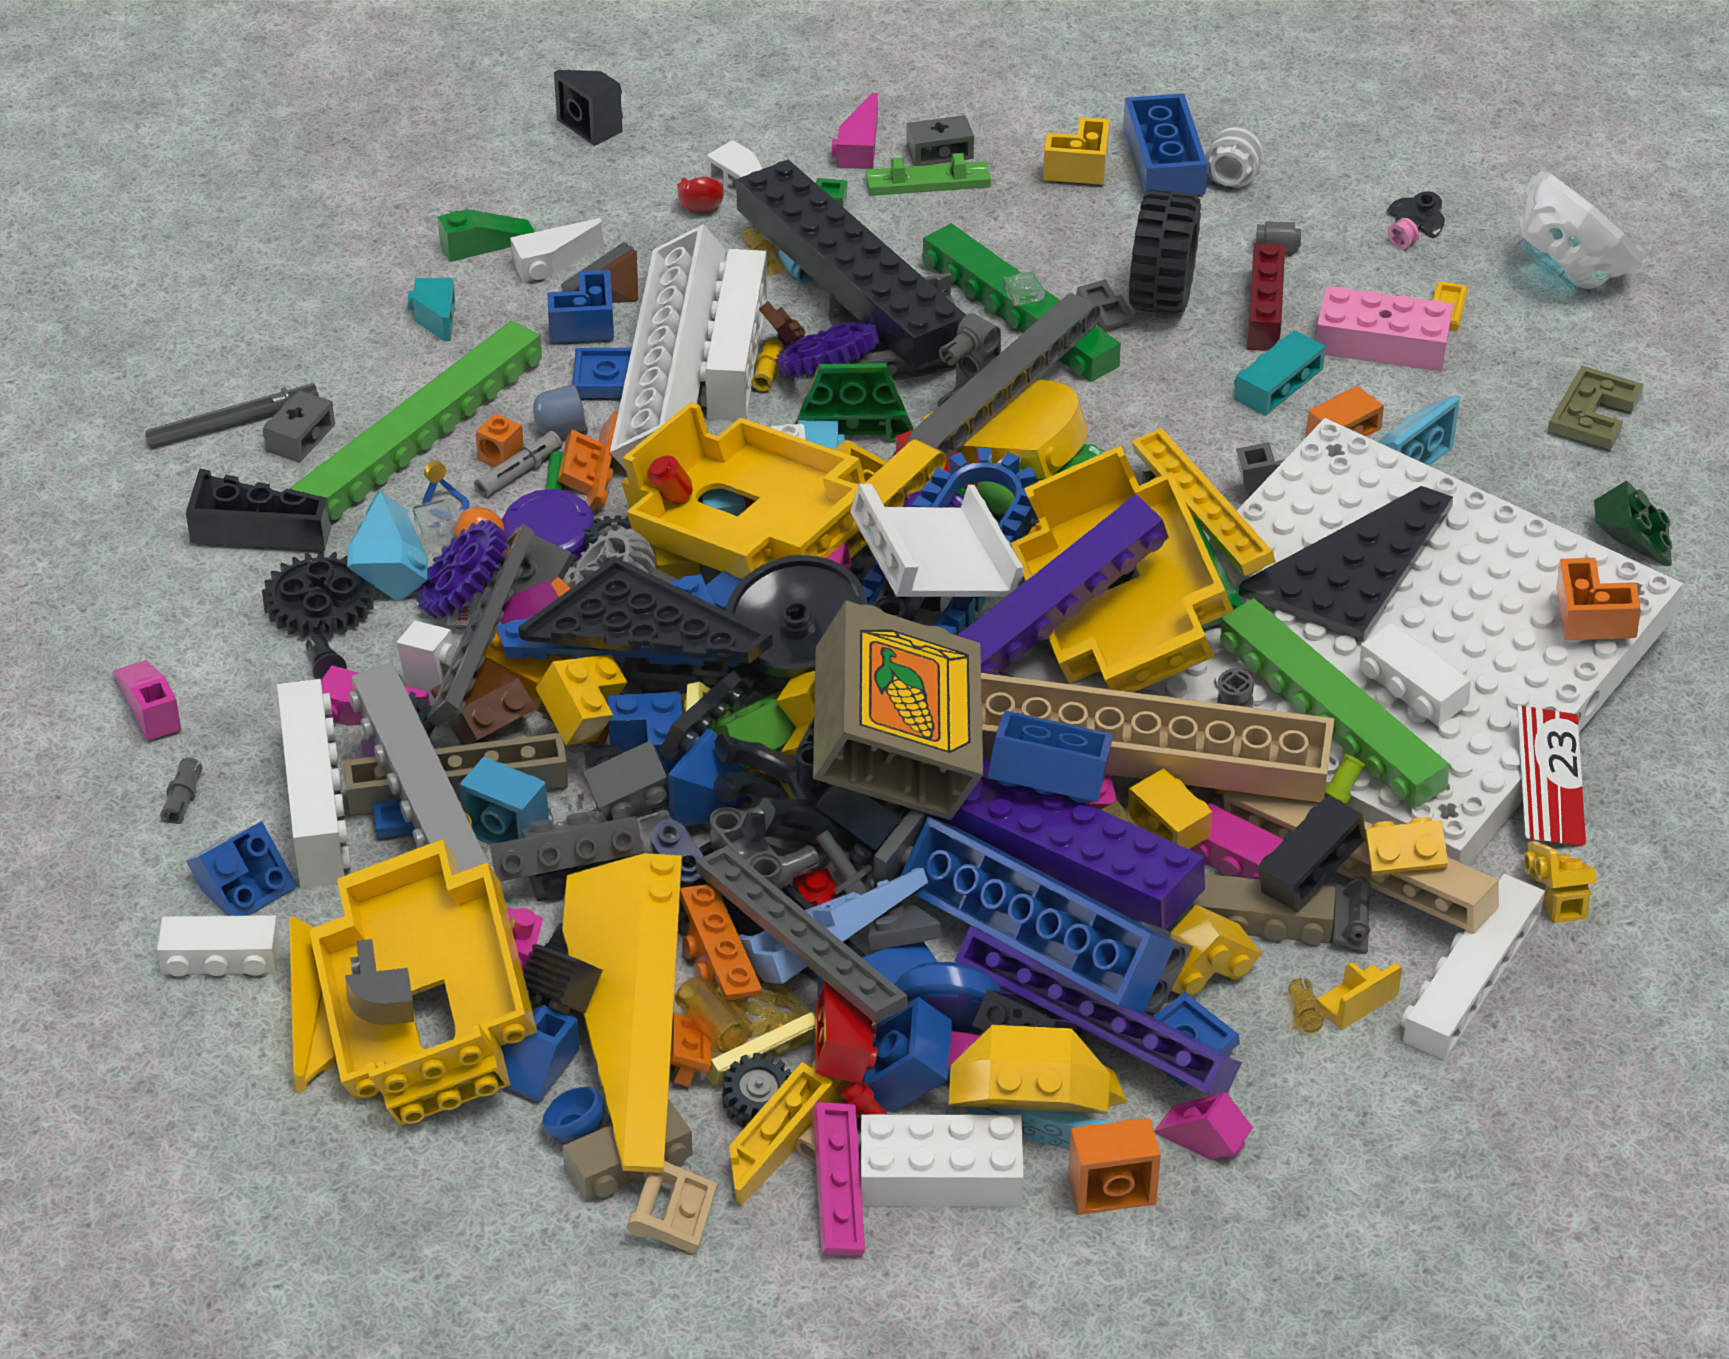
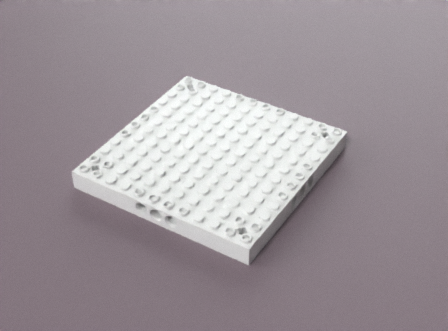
M1324 418L1245 501L1237 512L1273 550L1275 563L1420 486L1453 496L1452 508L1364 642L1392 622L1471 680L1469 704L1438 727L1429 719L1421 717L1414 708L1400 698L1394 697L1387 688L1376 680L1367 677L1359 669L1361 644L1363 641L1277 609L1263 606L1450 764L1447 789L1415 810L1404 800L1398 799L1387 785L1380 779L1372 777L1366 767H1364L1350 791L1352 797L1347 806L1362 813L1364 821L1371 824L1382 821L1394 822V825L1409 824L1410 820L1419 817H1429L1432 821L1442 820L1447 857L1469 866L1523 801L1517 706L1522 705L1577 714L1580 732L1679 613L1683 583ZM1210 538L1209 542L1235 590L1239 593L1240 583L1256 573L1244 576ZM1596 558L1600 583H1637L1641 606L1637 638L1564 640L1556 590L1560 559ZM1270 564V565L1264 567L1262 570H1264V569L1270 567V566L1273 565V564ZM1239 596L1243 604L1250 600ZM1221 623L1202 628L1215 657L1144 688L1167 697L1217 703L1219 694L1217 690L1218 678L1221 673L1229 669H1242L1251 674L1254 680L1253 708L1300 714L1281 694L1275 693L1269 684L1257 673H1252L1235 654L1229 653L1224 649L1220 642ZM1333 739L1331 741L1326 782H1331L1344 758V754H1346L1342 747Z

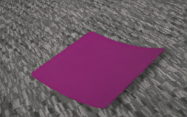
M545 581L512 595L507 603L502 606L501 610L504 611V615L500 621L502 624H505L512 620L532 617L559 596L550 581Z

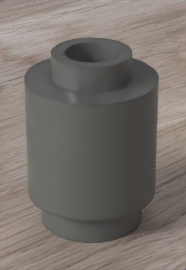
M1265 221V224H1257L1256 243L1285 245V253H1294V248L1301 245V229L1295 228V222Z

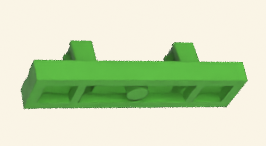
M964 153L952 154L951 164L905 167L903 157L891 158V168L866 170V181L870 196L991 187L987 162L966 163Z

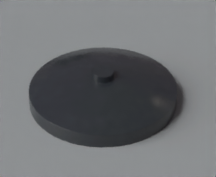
M795 555L765 563L745 576L733 590L728 600L726 611L772 633L773 646L750 664H747L748 666L770 676L795 678L799 675L815 671L816 646L844 602L847 600L859 605H868L864 588L858 578L843 565L819 556Z

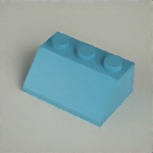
M1452 396L1425 406L1414 415L1408 416L1393 431H1388L1378 442L1430 466L1453 448L1460 398Z

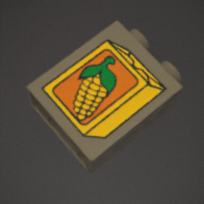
M846 600L816 646L813 779L951 820L983 776L980 643L950 634L946 629L938 626H925L884 613L881 609L872 605H859Z

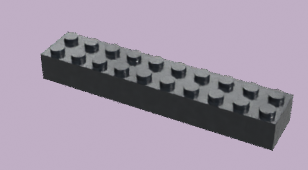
M789 159L736 179L737 210L859 321L872 322V325H875L879 339L911 368H918L940 358L939 349L957 336L959 324L966 316L963 311Z

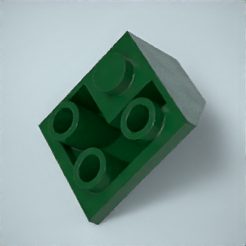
M1626 480L1594 500L1595 522L1610 537L1664 566L1672 565V542L1669 535L1671 523L1669 517L1662 509L1654 507L1641 489H1635Z

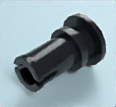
M315 634L311 636L315 644L314 646L307 639L305 646L312 657V674L315 679L322 680L332 665L347 669L344 658L330 648L328 640L324 635Z

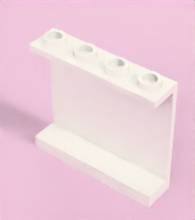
M858 484L850 513L896 597H1006L1017 589L1018 583L1023 578V565L1017 558L1010 542L1005 538L998 526V522L992 516L985 500L982 499L975 485L967 486L961 508L884 507L872 484Z

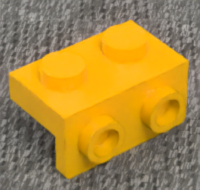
M1419 817L1410 820L1409 824L1394 825V822L1382 821L1374 823L1371 826L1372 828H1366L1364 841L1368 849L1371 876L1447 868L1448 866L1442 820L1432 821L1429 817Z

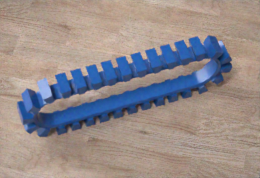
M977 448V463L967 465L964 456L959 452L949 457V472L939 467L935 469L931 476V482L928 481L922 489V497L918 495L912 504V507L947 508L956 492L966 485L975 482H994L1009 489L1015 496V500L998 525L1005 538L1012 543L1021 539L1022 536L1028 535L1032 528V519L1037 520V515L1024 489L1037 483L1036 474L1031 466L1020 472V457L1009 452L1006 453L1001 465L992 463V448ZM877 560L873 564L874 571L870 569L863 579V588L866 593L868 605L872 606L887 580ZM952 597L934 626L944 628L950 634L959 635L966 629V626L969 627L976 618L975 611L979 612L985 603V597Z

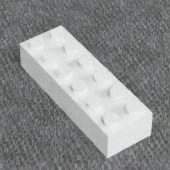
M728 249L726 262H720V281L716 283V300L718 301H713L712 320L715 321H709L708 340L711 341H705L704 360L707 362L702 361L700 367V381H705L706 386L702 387L701 406L707 407V419L738 420L740 417L747 418L752 390L751 380L755 373L754 364L758 355L764 315L760 312L759 308L767 302L766 251Z
M321 679L277 684L293 841L300 888L336 884L337 879L344 876V869L351 868L348 846L341 847V843L348 842L345 820L338 821L337 818L345 815L342 794L335 795L334 792L342 789L339 768L332 769L331 767L339 764L336 742L329 743L330 740H336L333 717H325V715L332 714L330 693H322Z

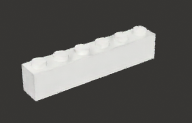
M1503 874L1499 880L1498 909L1475 933L1467 930L1464 933H1457L1452 942L1449 956H1442L1440 958L1432 981L1426 980L1423 983L1416 1005H1409L1406 1008L1401 1020V1026L1405 1028L1404 1043L1442 1060H1446L1541 916L1545 890Z

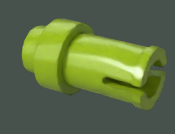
M1344 754V758L1331 782H1326L1324 798L1329 796L1347 805L1352 797L1350 791L1366 764L1350 755Z

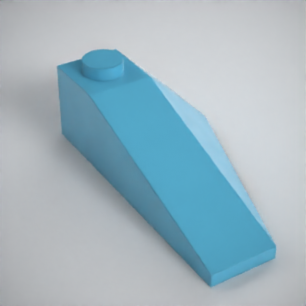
M379 491L366 511V518L357 527V534L348 544L347 567L394 600L402 601L427 581L428 557L406 509Z

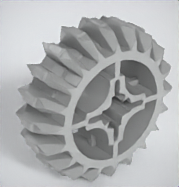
M623 527L617 531L611 529L605 537L600 535L598 541L594 544L589 543V548L586 552L580 553L582 557L573 564L575 570L569 575L571 581L568 586L570 588L574 587L613 557H617L648 573H652L656 568L654 562L657 558L653 553L654 549L643 536L632 529L626 530Z

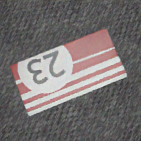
M1518 705L1525 837L1527 839L1583 846L1586 844L1578 716L1573 713Z

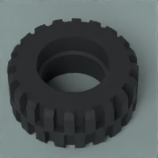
M1154 189L1144 194L1138 215L1130 267L1129 304L1134 309L1179 315L1185 312L1193 281L1200 231L1201 201L1195 195Z

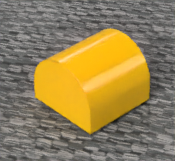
M1588 884L1551 888L1546 885L1544 903L1551 922L1559 923L1588 918L1591 893Z

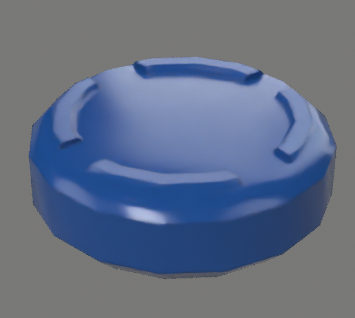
M955 962L920 964L903 973L895 984L907 995L908 1003L920 997L952 1020L951 1031L961 1033L979 1029L972 1024L987 989L1001 991L999 984L983 970Z

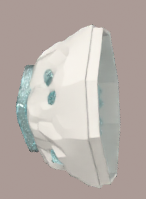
M1540 171L1537 176H1532L1525 190L1527 199L1524 206L1525 211L1519 219L1521 239L1517 245L1539 268L1573 293L1578 287L1585 289L1597 288L1609 278L1630 273L1641 266L1640 261L1644 256L1625 233L1596 207L1550 173Z

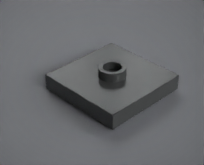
M533 534L529 543L532 550L520 564L523 571L519 578L511 585V588L514 590L512 595L545 581L552 583L557 577L563 580L575 555Z
M911 809L874 855V889L877 888L878 882L886 879L890 882L901 876L925 824L928 813Z

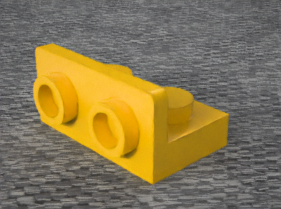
M1537 841L1528 842V852L1524 853V866L1527 874H1530L1532 879L1551 888L1597 883L1596 869L1582 863V859L1571 858L1570 854H1557L1556 849Z

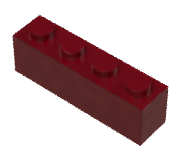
M1254 243L1247 350L1268 351L1280 340L1285 245Z

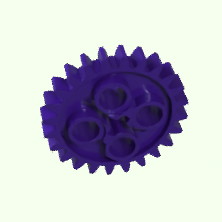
M864 321L859 324L854 322L850 325L844 323L832 326L826 331L820 330L817 334L807 335L796 340L794 344L787 345V349L779 351L780 354L776 355L778 358L775 360L782 376L788 375V377L796 375L800 377L804 374L809 376L816 373L819 364H847L860 358V354L868 353L869 349L876 347L875 344L879 343V337L872 322L866 323Z
M481 520L477 525L472 523L468 531L463 528L457 539L453 536L448 547L443 546L441 548L442 554L434 557L432 560L435 563L427 568V581L417 590L419 594L416 599L419 602L418 606L434 619L437 617L443 619L446 614L452 616L456 608L461 611L467 600L471 603L474 594L483 591L482 585L492 580L490 577L492 572L500 568L497 563L504 559L505 555L502 552L508 548L505 544L508 540L505 532L494 522Z

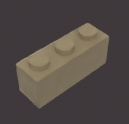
M668 1099L664 1161L677 1166L683 1163L687 1157L693 1155L692 1131ZM613 1124L563 1145L564 1169L586 1202L598 1197H608L616 1189L631 1182L646 1180L644 1172L622 1170L613 1135Z

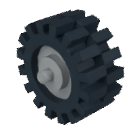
M754 1053L753 1060H749L747 1054L743 1055L740 1058V1064L734 1061L730 1065V1071H726L722 1090L723 1108H728L727 1115L730 1119L737 1116L736 1124L741 1127L745 1121L750 1122L792 1074L790 1069L784 1071L785 1063L782 1060H779L776 1065L773 1064V1055L767 1054L766 1060H760L761 1053Z

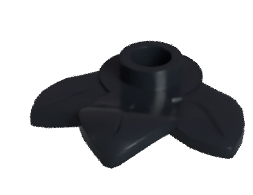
M1425 191L1418 193L1414 197L1397 199L1387 209L1388 214L1397 216L1395 223L1399 219L1408 218L1430 238H1436L1445 224V218L1440 212L1442 200L1434 192Z

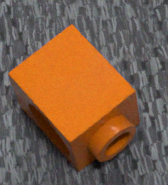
M496 413L475 431L478 460L493 467H497L500 463L518 453L520 447L524 445L522 424Z

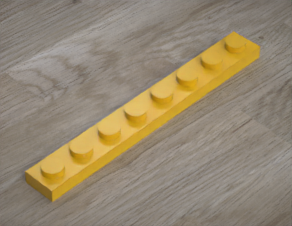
M1162 428L1132 441L1134 452L1156 477L1172 471L1191 515L1196 517L1201 528L1244 576L1259 572L1264 567L1276 562L1273 550Z

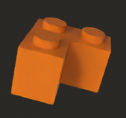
M1596 558L1560 559L1556 590L1564 640L1637 638L1641 612L1637 583H1600Z

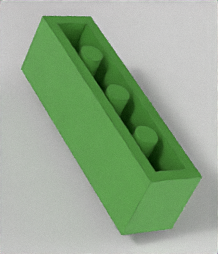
M782 689L724 717L718 724L714 722L710 730L714 731L717 736L727 734L739 740L759 742L774 751L780 752L779 747L784 744L786 745L797 727L776 702L784 690ZM740 764L744 769H747V768L750 767V766H747V765H742V764Z

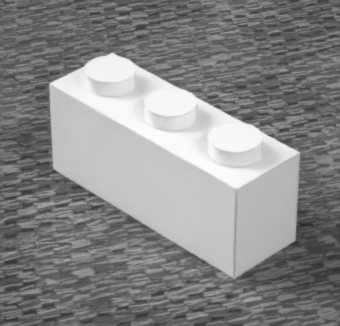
M1392 622L1361 644L1359 669L1367 677L1376 680L1387 688L1394 697L1400 698L1414 708L1421 717L1429 719L1438 727L1469 704L1471 680Z
M276 915L162 917L157 945L161 974H171L173 976H184L186 974H210L213 976L249 974L257 976L263 973H276L280 942Z

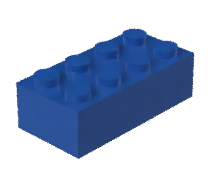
M1185 94L1125 98L1123 129L1143 193L1145 194L1154 189L1193 195L1205 194L1208 163Z

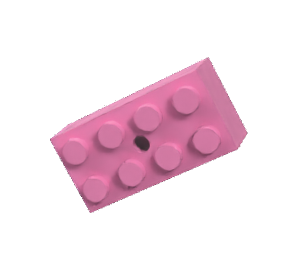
M1326 286L1317 323L1315 341L1326 346L1325 355L1442 371L1450 332L1453 303L1381 294L1375 291L1367 292L1344 287Z

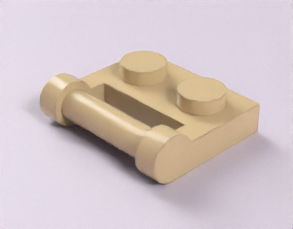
M664 1161L663 1173L644 1172L646 1180L636 1212H633L629 1217L627 1230L635 1236H650L694 1254L701 1240L717 1183ZM665 1182L672 1185L661 1220L651 1216L661 1183Z

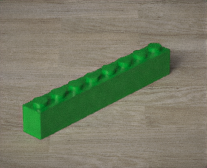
M952 223L923 237L922 259L928 268H933L940 274L950 273L951 283L964 290L970 298H975L986 306L989 312L1000 316L1013 329L1016 328L1024 333L1060 301ZM1095 326L1092 331L1059 360L1069 366L1075 374L1081 375L1088 381L1093 382L1120 367L1121 343Z

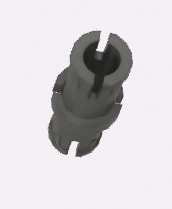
M186 757L180 761L175 779L169 782L166 790L167 800L160 813L161 819L166 818L164 822L181 824L183 822L187 806L190 801L194 800L197 793L195 786L203 769L201 763L197 765L198 760Z

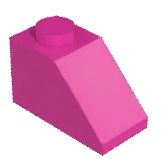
M1223 1092L1173 1105L1154 1132L1201 1156L1215 1159L1223 1156L1230 1158L1238 1154L1245 1146L1244 1140L1253 1127L1229 1095Z

